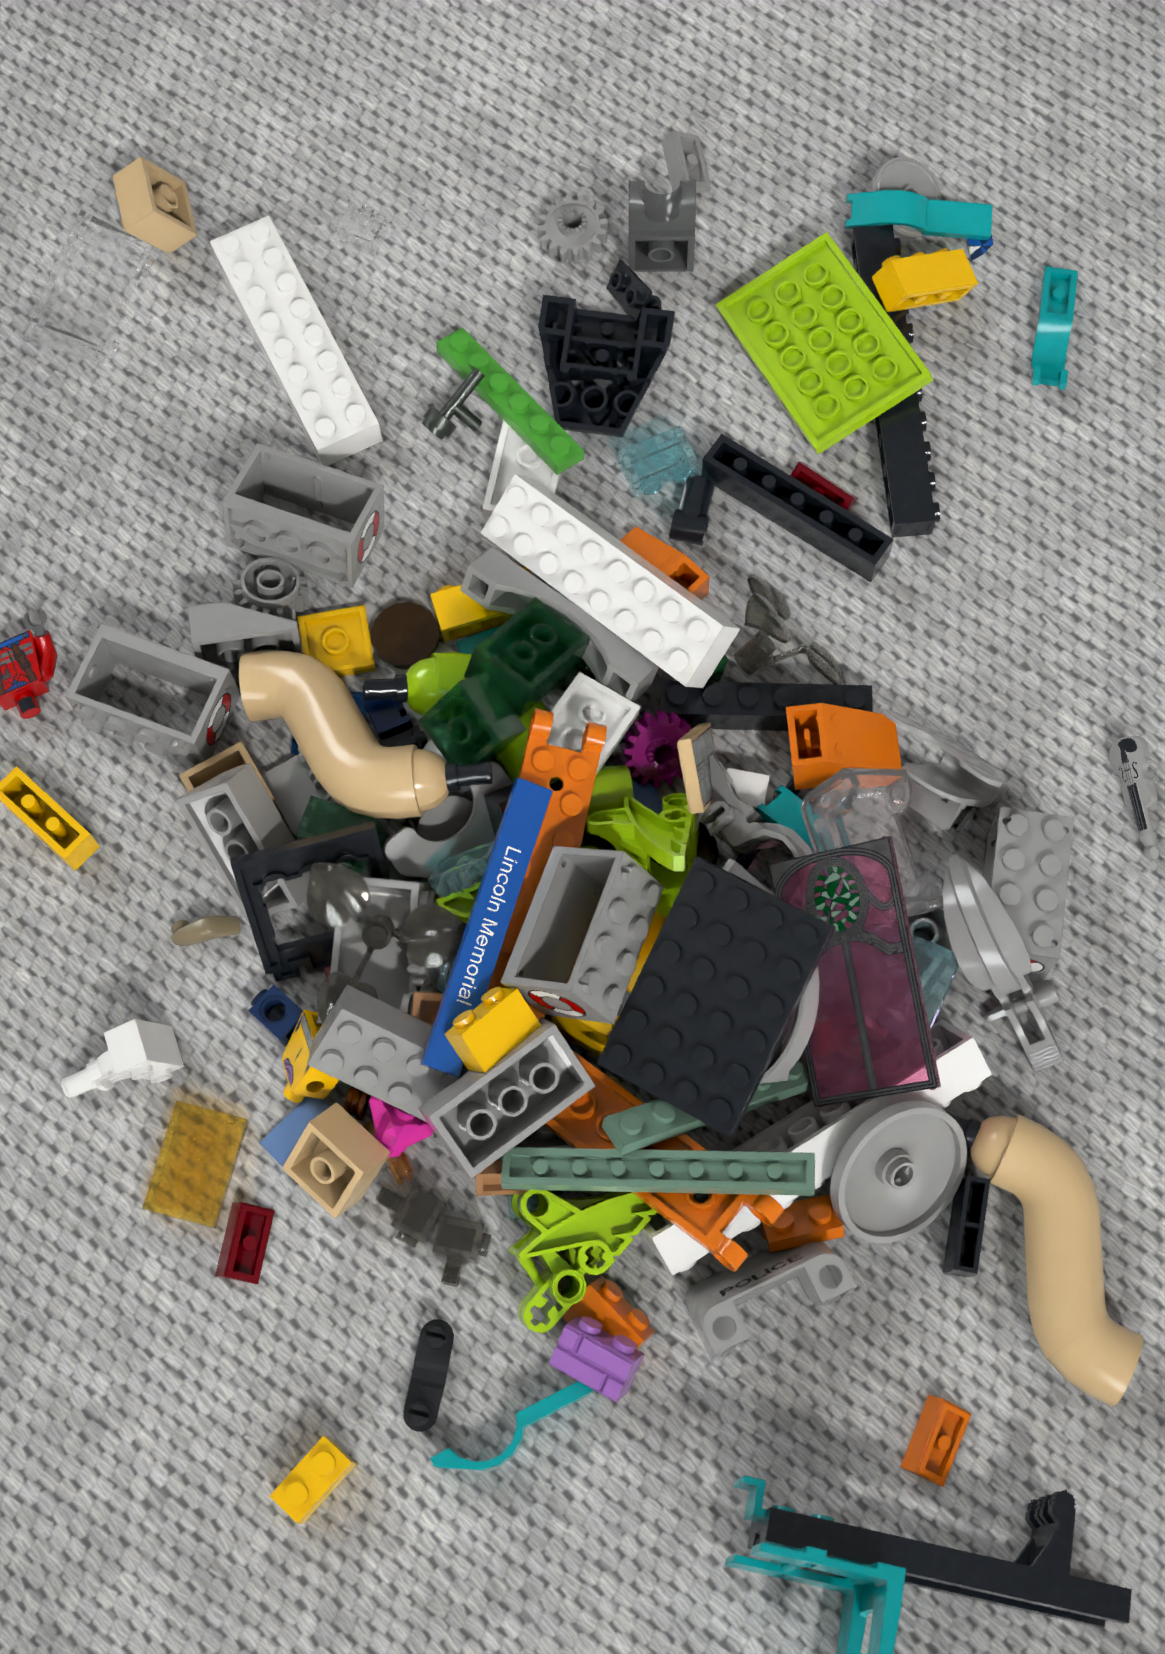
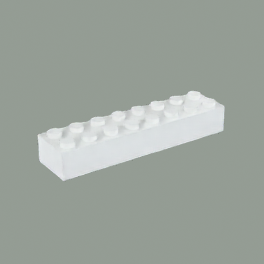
M266 216L209 241L216 263L319 463L325 466L331 465L383 441L379 423L270 216Z
M515 474L481 531V534L686 687L703 688L740 630L731 621L535 479Z

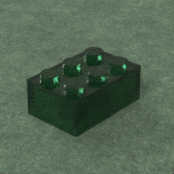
M535 597L474 648L464 677L520 719L579 666L591 638Z

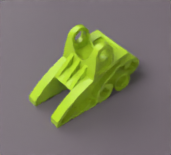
M674 793L665 796L662 799L663 811L659 815L630 795H624V808L601 810L587 816L586 830L591 834L601 835V838L612 843L617 851H624L664 886L659 899L660 902L655 911L662 917L667 918L684 880L697 857L700 834L699 813L691 814L689 812L686 793ZM650 856H651L654 860H656L658 863H660L662 866H659L657 863H655L654 861H652V860L650 859Z
M526 1190L520 1197L519 1207L518 1198L521 1194H513L510 1202L512 1211L530 1229L508 1248V1253L517 1257L535 1284L518 1306L517 1314L522 1325L537 1333L547 1332L554 1327L567 1310L584 1297L587 1287L583 1277L585 1273L591 1275L604 1273L616 1260L612 1256H620L633 1241L631 1236L638 1235L651 1220L648 1215H655L657 1211L632 1192L611 1191L591 1197L561 1199L547 1190ZM535 1194L538 1198V1206L536 1210L529 1213L526 1206L527 1200L531 1195ZM590 1247L588 1254L591 1256V1259L587 1262L588 1256L585 1252ZM565 1250L566 1261L556 1252ZM538 1256L545 1269L541 1276L530 1257ZM563 1276H567V1287L562 1292H558L559 1280ZM545 1293L557 1303L556 1306L547 1302L548 1299L542 1297V1294ZM533 1306L543 1307L541 1310L544 1315L543 1320H532L534 1315L530 1310Z

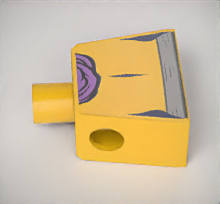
M305 1009L282 1055V1064L288 1081L283 1094L288 1100L295 1103L302 1102L305 1096L317 1099L326 1098L339 1081L307 1065L313 1038L322 1024L317 1023L318 1012Z

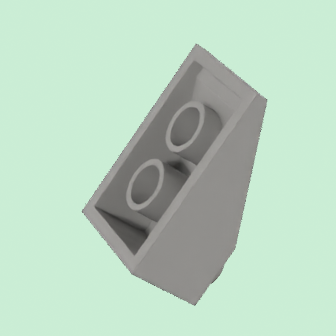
M202 602L198 605L187 607L191 643L195 657L230 669L231 673L239 672L240 656L245 652L279 650L303 654L296 621L225 602Z

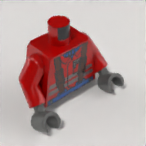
M41 609L38 610L41 624L35 625L31 623L27 612L24 616V624L30 630L0 643V705L5 711L17 706L19 714L23 719L33 718L41 712L36 697L50 691L48 682L54 677L58 658L50 632L44 628L47 622V615Z

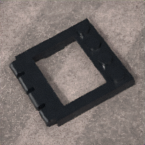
M374 821L230 858L232 871L265 974L273 973L276 982L301 976L299 966L305 965L307 974L321 971L325 967L331 966L335 930L277 945L271 917L266 903L263 902L259 888L265 887L267 882L282 878L285 881L300 878L303 873L319 869L323 872L338 868L339 863L351 860L357 862L366 860V866L370 874L368 877L390 879Z

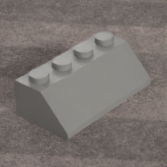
M251 763L227 770L176 800L247 922H249L232 871L230 858L295 841ZM313 871L303 873L300 878L288 881L282 878L267 882L265 887L259 889L263 902L266 903L269 914L272 915L299 907L320 886V883Z

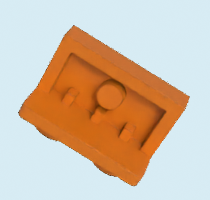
M830 1194L793 1202L784 1209L772 1226H768L763 1222L760 1223L763 1239L767 1241L770 1253L798 1247L813 1241L822 1242L844 1237V1226L834 1212Z

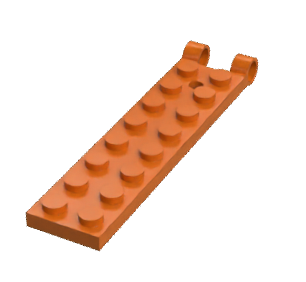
M535 708L533 711L518 778L552 790L549 785L552 778H559L563 786L560 791L552 790L553 792L487 992L498 986L507 988L501 983V979L553 846L581 847L599 758L606 739L607 726L588 721L583 733L580 752L547 744L554 713ZM527 1002L538 1020L541 1017L544 1018L545 1014H542Z
M573 1051L595 1084V1087L545 1123L544 1126L573 1148L616 1149L602 1128L604 1117L644 1103ZM686 1134L639 1149L708 1151ZM632 1192L712 1253L722 1265L733 1272L737 1271L748 1255L736 1242L725 1236L723 1231L744 1206L747 1207L757 1219L768 1226H772L784 1211L783 1207L770 1195L709 1194L708 1199L700 1203L694 1199L695 1193Z

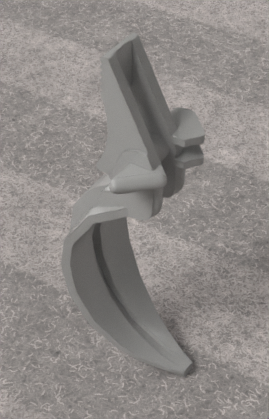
M714 755L709 756L713 804L707 808L701 818V822L707 824L714 821L708 830L710 836L718 835L734 851L742 854L750 853L755 849L771 847L787 850L793 853L794 858L815 853L793 829L775 823L756 822L761 818V815L755 812L753 807L741 801L736 792L733 779L723 764ZM819 861L800 869L804 895L809 874ZM816 881L815 886H823L824 881ZM821 892L814 893V898L819 897ZM823 910L817 911L819 916H824Z
M958 854L951 856L944 877L942 893L945 924L954 955L967 980L981 991L992 989L994 995L1000 1001V1004L985 1016V1021L991 1023L1007 1015L1035 1073L1064 1062L1043 1012L1044 1007L1061 1001L1053 981H1031L1028 975L1032 971L1030 956L1023 939L1003 904L985 879L970 863ZM1022 989L1025 996L1013 1001L1010 993ZM1029 1010L1032 1011L1044 1036L1043 1039L1031 1043L1019 1015Z

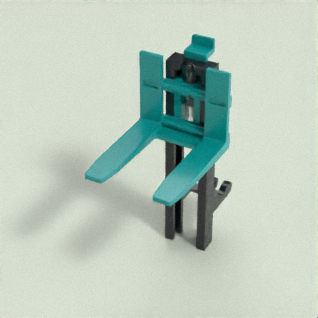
M744 1475L734 1482L735 1488L748 1491L744 1519L752 1522L747 1549H752L751 1555L771 1560L767 1562L734 1554L726 1558L725 1566L842 1592L844 1600L836 1654L861 1653L866 1620L870 1613H873L867 1654H893L904 1584L1097 1628L1105 1627L1106 1620L1121 1624L1129 1623L1132 1589L1070 1575L1076 1499H1074V1495L1066 1490L1057 1491L1051 1495H1045V1497L1042 1496L1037 1500L1033 1499L1031 1503H1028L1025 1521L1032 1529L1031 1538L1016 1560L1010 1562L835 1522L834 1518L825 1515L811 1514V1516L799 1514L796 1513L795 1509L786 1506L772 1505V1507L763 1509L766 1480ZM801 1567L811 1568V1569H815V1570H820V1571H824V1572H828V1573L837 1574V1576L833 1577V1576H829V1575H825V1574H820V1573H816V1572H811V1571H807V1570H802V1569H798V1568H801Z

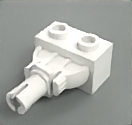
M133 1019L104 1032L108 1051L99 1057L90 1058V1063L86 1064L85 1069L63 1078L61 1086L68 1098H75L95 1088L108 1091L113 1088V1083L131 1077L132 1080L147 1079L151 1083H159L170 1079L173 1071L184 1067L172 1026Z

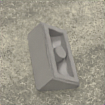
M672 131L662 142L672 192L678 189L681 180H696V193L711 191L699 136Z

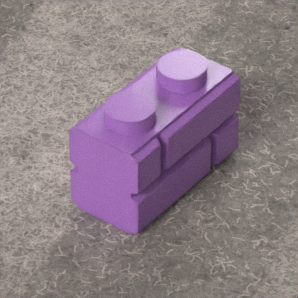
M577 1316L564 1327L549 1365L617 1403L629 1391L636 1376L635 1374L644 1358V1353L635 1349L636 1343L630 1338L622 1335L614 1337L603 1331L602 1324L596 1319L588 1316H582L581 1318Z

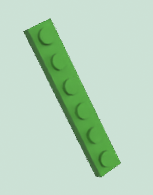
M463 327L436 342L437 352L464 380L475 367L485 375L474 390L556 475L584 459V450Z

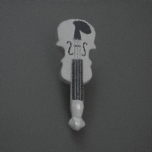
M1139 736L1120 738L1110 748V762L1114 768V774L1119 775L1121 778L1124 804L1134 812L1139 839L1146 847L1144 856L1152 861L1159 858L1160 855L1156 843L1157 833L1153 831L1148 808L1157 800V792L1153 786L1154 771L1148 767L1153 760L1149 757L1148 743L1144 738Z

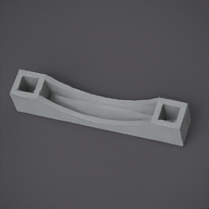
M492 547L469 564L460 591L487 610L505 612L525 618L558 635L585 660L598 683L632 702H635L650 688L659 666L583 609Z

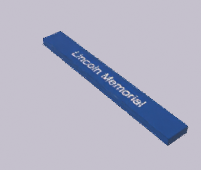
M517 778L514 781L420 1065L454 1077H459L463 1062L444 1034L454 1026L452 1022L458 1015L467 1010H474L482 1003L481 997L487 992L553 792L550 789L521 778Z

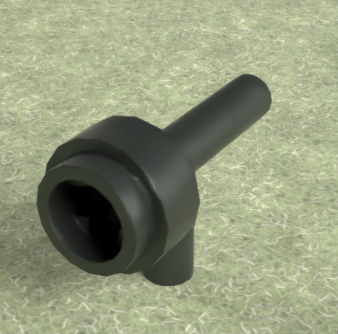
M475 367L440 411L431 405L423 415L425 419L422 424L441 440L445 436L449 437L457 428L450 420L453 415L471 430L476 431L481 426L482 420L462 404L485 375Z

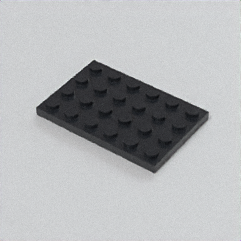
M696 857L597 1064L728 1137L734 1136L836 926L701 857Z

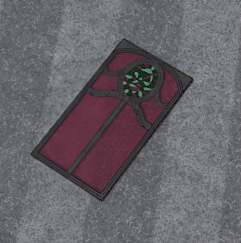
M882 836L875 840L784 861H774L768 864L775 896L836 926L818 963L819 1003L813 1031L804 1049L814 1107L823 1108L831 1104L926 1089L935 1090L941 1087L892 836Z

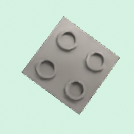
M299 747L298 755L261 775L293 835L344 807L334 801L318 782Z

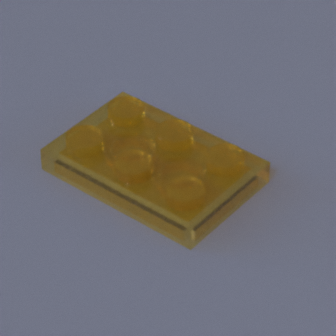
M176 1101L142 1209L216 1229L249 1121L245 1118Z

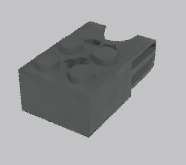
M681 180L678 189L669 194L650 192L645 186V181H629L628 267L633 272H693L696 180Z

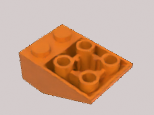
M636 526L620 540L700 600L708 595L710 577L682 552Z
M825 703L786 707L795 790L903 778L896 723L883 714Z

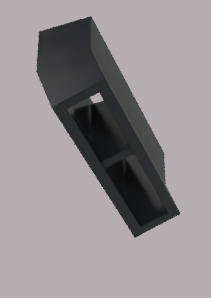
M966 1175L965 1178H962L960 1186L953 1197L942 1273L960 1277H974L978 1274L991 1179ZM970 1188H973L968 1221H965ZM964 1231H966L962 1266H960L959 1262Z

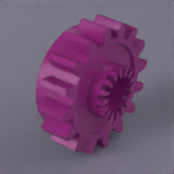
M659 709L657 714L653 715L647 711L644 713L643 718L633 721V725L625 733L624 743L619 744V748L625 753V755L620 757V761L628 767L631 777L636 778L641 785L645 786L649 781L654 788H658L660 781L664 780L670 786L672 785V777L674 775L681 779L683 778L677 742L689 732L691 726L684 719L681 720L674 712L668 716L662 709ZM661 745V748L656 751V747L658 748Z

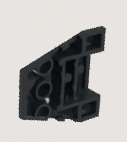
M543 295L538 329L555 421L564 430L623 438L664 356L670 348L675 311L642 307L641 317L639 321H636L631 315L577 309L576 299Z

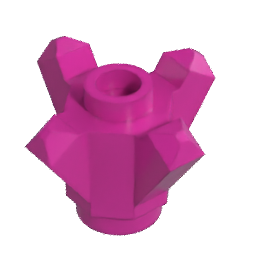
M374 1096L370 1097L369 1103L376 1130L374 1136L391 1152L389 1157L400 1156L408 1146L433 1134L434 1131L428 1122Z

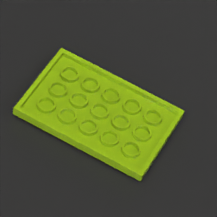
M825 232L715 304L722 318L817 455L933 381L930 371L828 232Z

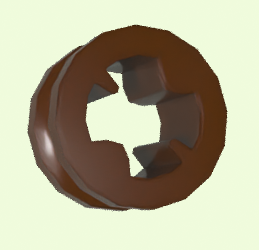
M351 1086L345 1100L344 1110L350 1115H356V1119L362 1121L365 1117L371 1095Z

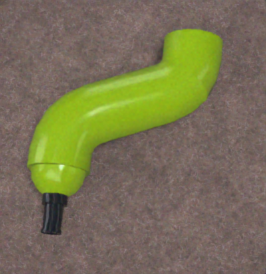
M457 652L432 653L431 658L419 660L412 665L405 675H395L394 678L389 679L363 678L364 701L395 699L396 703L406 702L413 711L421 716L432 717L434 722L458 721L472 725L479 732L513 784L515 779L519 777L533 711L535 708L549 711L536 691L519 674L499 661L475 654ZM626 765L603 766L595 777L587 816L601 810L624 808V795H630L634 798L632 779ZM585 824V828H584V833H583V834L595 835V834L589 833V832L586 830V824Z

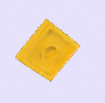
M365 605L297 616L303 654L313 656L323 662L338 677L376 671Z

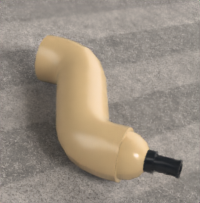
M279 650L245 652L240 656V693L248 719L252 722L274 719L284 720L315 778L334 801L351 812L374 818L404 819L422 817L425 811L435 809L444 802L451 791H460L463 786L493 784V772L490 761L458 765V762L446 763L440 755L430 750L418 749L414 744L396 747L380 745L343 681L329 666L313 656Z
M944 1110L960 1125L966 1139L967 1148L970 1150L971 1160L978 1170L991 1179V1184L1014 1194L1023 1206L1028 1309L1033 1333L1045 1358L1074 1386L1089 1396L1114 1407L1124 1395L1141 1355L1143 1335L1117 1324L1107 1313L1104 1292L1100 1207L1094 1182L1083 1159L1063 1138L1043 1125L1019 1114L1015 1118L1001 1115L989 1117L980 1122L973 1118H970L968 1121Z

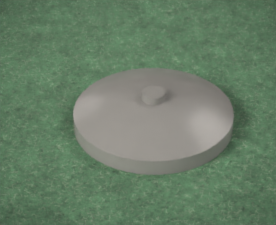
M917 1100L904 1101L888 1106L867 1119L857 1128L842 1148L832 1172L830 1198L837 1218L855 1236L871 1243L900 1241L927 1227L951 1202L965 1172L967 1145L960 1125L952 1116L937 1105Z

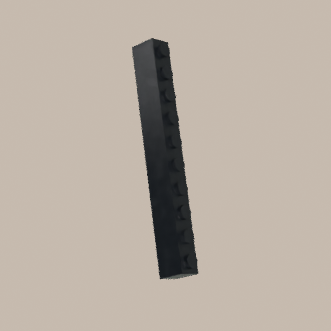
M893 225L853 228L851 239L854 269L886 311L872 276L882 268L881 264L883 261L895 255L901 256L900 238L894 237ZM909 309L893 312L886 311L908 343H913L912 323H907L906 319ZM922 388L875 418L891 538L930 535L933 532L935 523L940 521L939 503L933 502L932 492H935L936 488L935 474L933 471L929 472L927 463L931 461V446L929 441H924L923 432L927 428L925 411H920L919 402L922 401Z

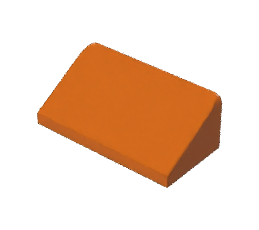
M928 1395L900 1467L944 1487L971 1413L943 1398Z

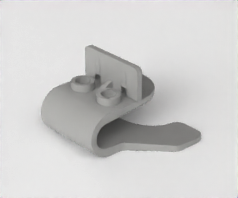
M882 709L881 714L899 726L927 739L946 751L945 757L937 765L905 763L902 768L905 775L894 793L898 799L944 830L950 829L961 808L965 809L967 805L984 808L996 799L1005 781V775L1001 770L951 737L942 735L898 712Z
M490 761L493 772V784L469 786L473 794V802L461 796L448 795L446 800L438 807L425 811L424 816L419 817L416 832L410 827H404L386 841L384 853L400 874L404 876L442 879L453 893L456 891L462 892V889L481 882L495 841L484 794L512 784L499 764Z

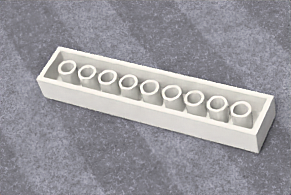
M941 1019L927 1028L938 1088L814 1107L813 1100L731 1151L815 1153V1189L824 1184L825 1179L832 1176L837 1158L851 1135L867 1119L880 1110L896 1103L912 1100L930 1102L944 1109L951 1103L952 1099L963 1092L975 1090L981 1085L982 1080L992 1074L974 1038ZM919 1034L873 1062L877 1088L928 1080ZM865 1067L821 1094L820 1098L869 1090ZM695 1193L694 1199L700 1203L705 1202L709 1197L708 1193ZM800 1195L770 1196L783 1209H786L793 1203V1199ZM744 1206L723 1231V1234L732 1239L743 1231H750L756 1228L761 1221ZM658 1212L655 1215H648L651 1220L641 1230V1233L650 1249L672 1275L689 1270L696 1264L698 1259L709 1253L708 1250Z

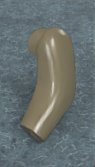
M205 916L192 923L187 920H179L171 927L173 933L171 939L175 945L190 946L215 938L236 935L240 933V922L237 916Z

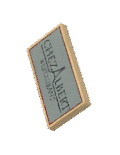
M711 722L698 724L677 742L687 803L691 814L704 812L713 803L709 756L714 755L717 758Z

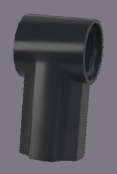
M699 475L687 477L679 509H675L669 539L703 546L704 532H707L709 523L708 512L715 489V483L708 480L707 477Z

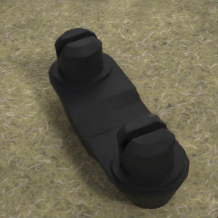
M434 1319L423 1326L416 1350L413 1371L403 1410V1418L406 1425L416 1432L429 1430L435 1424L446 1383L454 1342V1332L452 1327L441 1319Z

